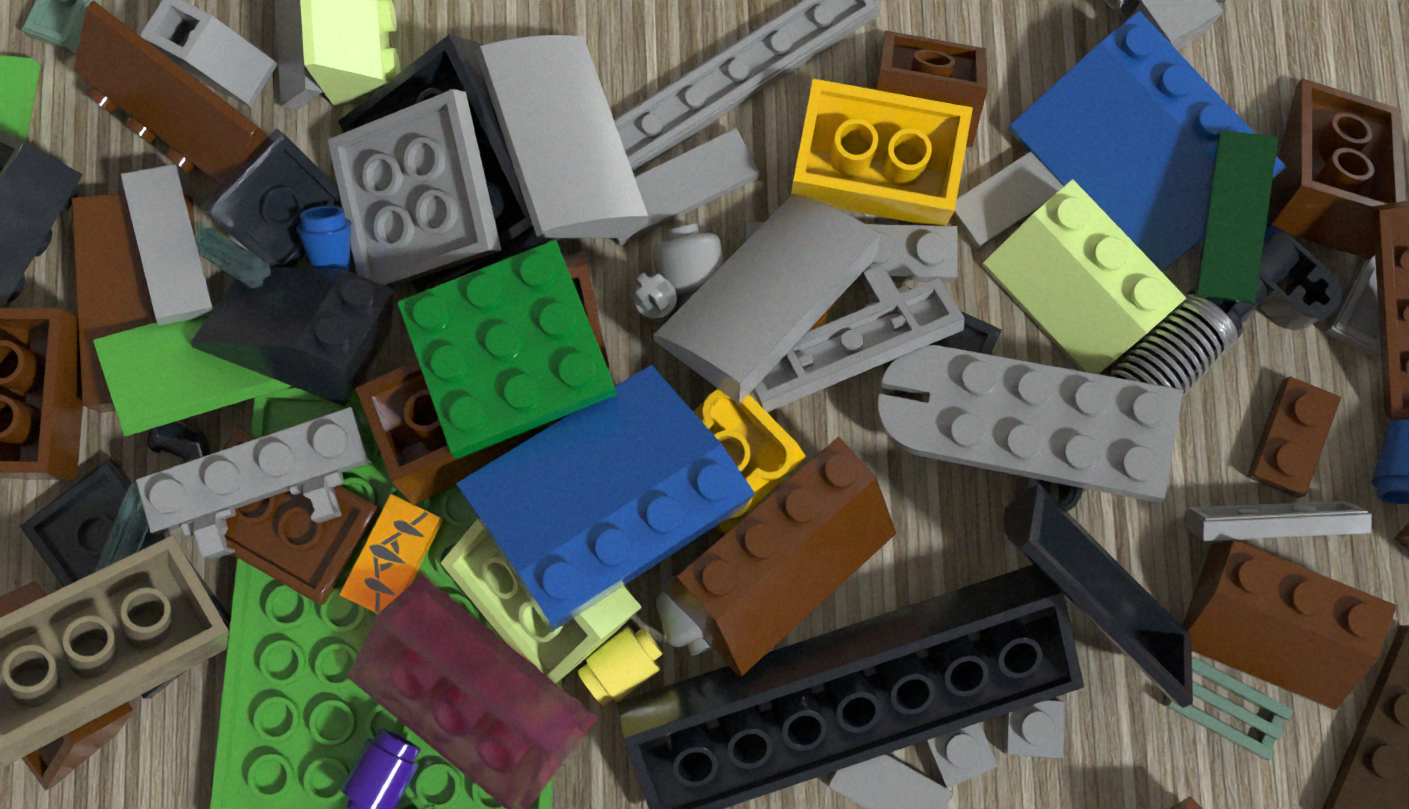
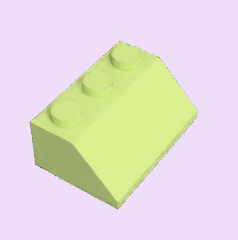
M300 0L304 65L332 105L361 103L400 73L397 51L395 48H390L389 32L397 30L396 13L392 0Z
M1073 179L1035 211L982 264L983 268L1080 371L1087 373H1101L1186 299L1178 288Z
M478 518L441 562L445 570L546 692L609 639L642 608L626 587L622 586L550 633Z

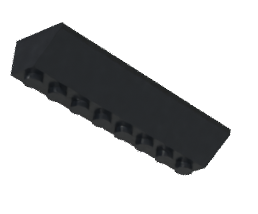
M1032 564L768 652L741 677L728 665L617 702L623 739L649 809H725L1084 688L1065 596Z

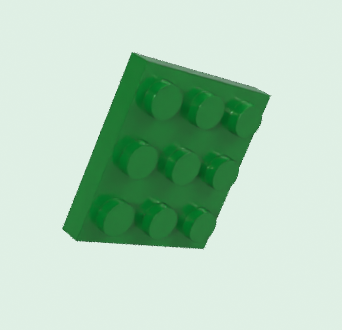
M556 240L397 302L450 452L456 459L618 395Z

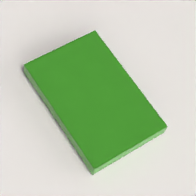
M208 316L158 326L157 322L93 340L125 437L291 387V385L192 348L191 340Z

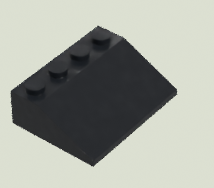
M449 34L338 121L343 133L449 90L454 89L466 92L502 251L413 280L412 283L417 294L425 291L426 284L462 277L543 245L553 239L537 238L475 53L484 44Z

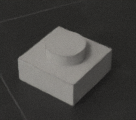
M1048 699L1004 714L1003 753L1019 756L1064 758L1065 701Z
M980 723L925 741L941 781L946 788L998 767Z

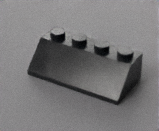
M0 130V308H4L7 302L14 301L21 293L25 284L24 273L34 256H40L49 246L53 235L51 228L60 212L66 211L72 206V198H77L80 189L78 182L83 174Z

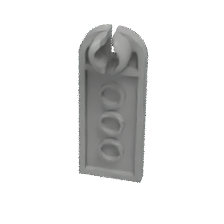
M927 345L896 358L884 374L881 383L883 394H879L878 398L880 421L890 440L906 452L918 456L1161 504L1165 499L1183 395L1182 389L937 345ZM912 392L927 395L929 402L905 399L899 396Z

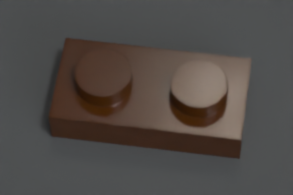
M1291 376L1283 379L1249 468L1247 478L1296 498L1306 496L1341 397Z

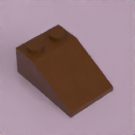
M1301 78L1296 86L1278 157L1286 168L1275 176L1272 181L1269 225L1281 228L1291 236L1371 260L1375 256L1372 206L1406 201L1401 109Z

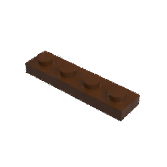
M1409 200L1372 206L1385 415L1391 421L1409 419Z

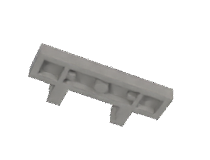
M883 264L863 271V290L872 294L873 303L864 306V309L813 330L809 329L752 390L758 404L766 412H769L963 331L965 318L940 277L912 289H909L907 285L897 289Z
M349 407L139 478L136 482L150 532L160 535L181 527L185 536L195 535L202 558L214 560L235 552L234 549L227 546L224 535L228 530L226 519L236 515V508L290 490L291 494L303 493V496L311 499L315 510L311 516L312 521L322 523L340 517L342 513L334 487L344 484L342 472L373 461L357 410Z

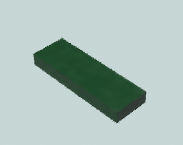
M1220 131L1218 133L1194 297L1248 304L1255 302L1278 136Z

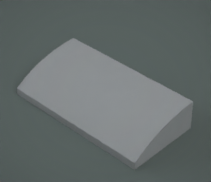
M570 35L530 36L480 46L475 53L537 238H627L648 217V213L584 37Z
M792 194L653 335L654 341L740 404L874 261L881 234L856 218L830 205Z

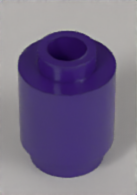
M380 728L375 739H367L340 789L343 794L349 797L345 806L348 809H396L419 766L415 759L421 748L392 731Z

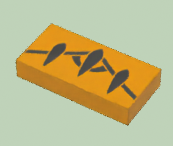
M390 494L340 596L385 618L394 620L444 519Z

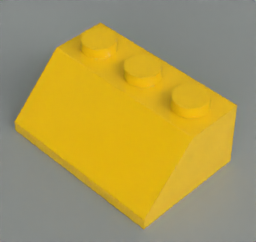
M813 79L791 195L811 198L838 209L929 226H946L955 211L973 108Z

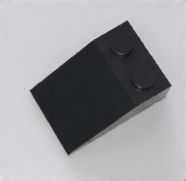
M244 266L191 340L192 348L346 406L355 388H357L391 331L394 289L340 269Z

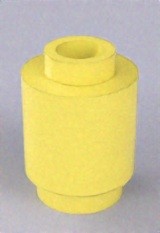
M627 625L585 658L587 663L578 670V674L595 699L602 706H605L613 699L620 702L658 673L661 668L656 659L663 655V652L644 627L635 633Z

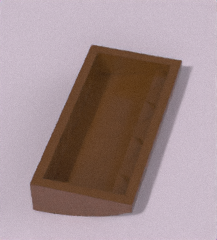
M114 194L72 198L83 407L100 413L115 412L116 410L93 340L157 321L126 195ZM184 195L196 241L193 198L190 195Z

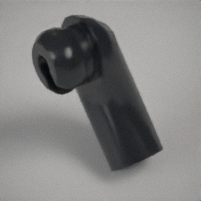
M180 421L155 427L147 431L146 443L157 454L161 451L171 453L183 458L184 463L211 454L206 436L200 430Z

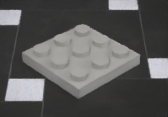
M454 89L327 139L345 218L352 222L350 245L357 275L392 288L502 251L466 92Z

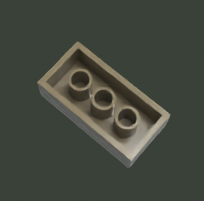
M174 535L0 618V763L3 767L227 649L229 630Z

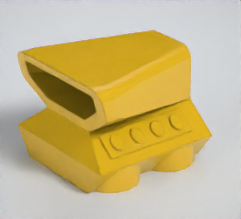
M717 389L709 394L707 399L693 412L723 445L755 493L743 509L714 527L724 536L806 458V455L797 442L749 394L738 404L721 390Z

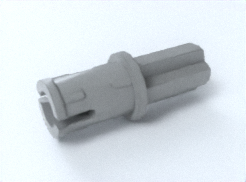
M642 273L636 278L638 286L634 293L635 306L639 313L649 318L652 323L665 324L678 309L676 290L672 283L663 278L659 273L653 277H648L645 273Z

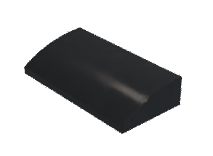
M1039 483L1006 506L1004 509L1003 525L1007 538L1169 699L1182 708L1192 704L1191 635Z

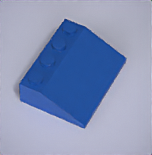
M1138 11L1094 47L1010 124L1007 129L1028 153L1031 151L1063 186L1073 179L1161 272L1203 238L1218 133L1220 131L1255 134L1141 11ZM1277 156L1273 178L1286 168Z
M653 365L648 366L615 386L618 395L569 414L456 483L550 633L743 509L755 494L723 445Z

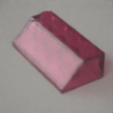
M422 575L378 614L347 675L348 679L506 809H530L598 720L579 700L566 693L539 671L532 662L523 658L497 637L489 627L481 624L455 603L447 593L438 589Z

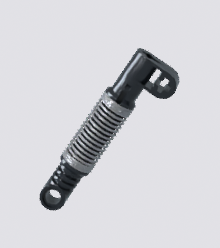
M1266 224L1256 300L1254 303L1248 304L1194 297L1195 289L1189 290L1184 295L1186 299L1161 320V323H1158L1155 329L1150 330L1149 336H1144L1142 343H1137L1136 350H1131L1130 356L1124 357L1123 363H1118L1117 370H1112L1110 376L1184 389L1183 399V396L1187 395L1190 389L1194 388L1196 382H1200L1203 375L1207 374L1209 368H1213L1222 355H1225L1243 333L1242 324L1258 307L1276 324L1285 329L1295 331L1305 329L1337 310L1342 301L1343 293L1340 281L1333 272L1291 235L1281 228ZM1289 274L1295 280L1285 289V293L1278 285ZM1305 295L1306 300L1303 302L1301 298ZM1020 476L1016 482V499L1034 487L1039 479ZM1056 483L1059 489L1057 502L1068 512L1077 505L1081 495L1087 489Z

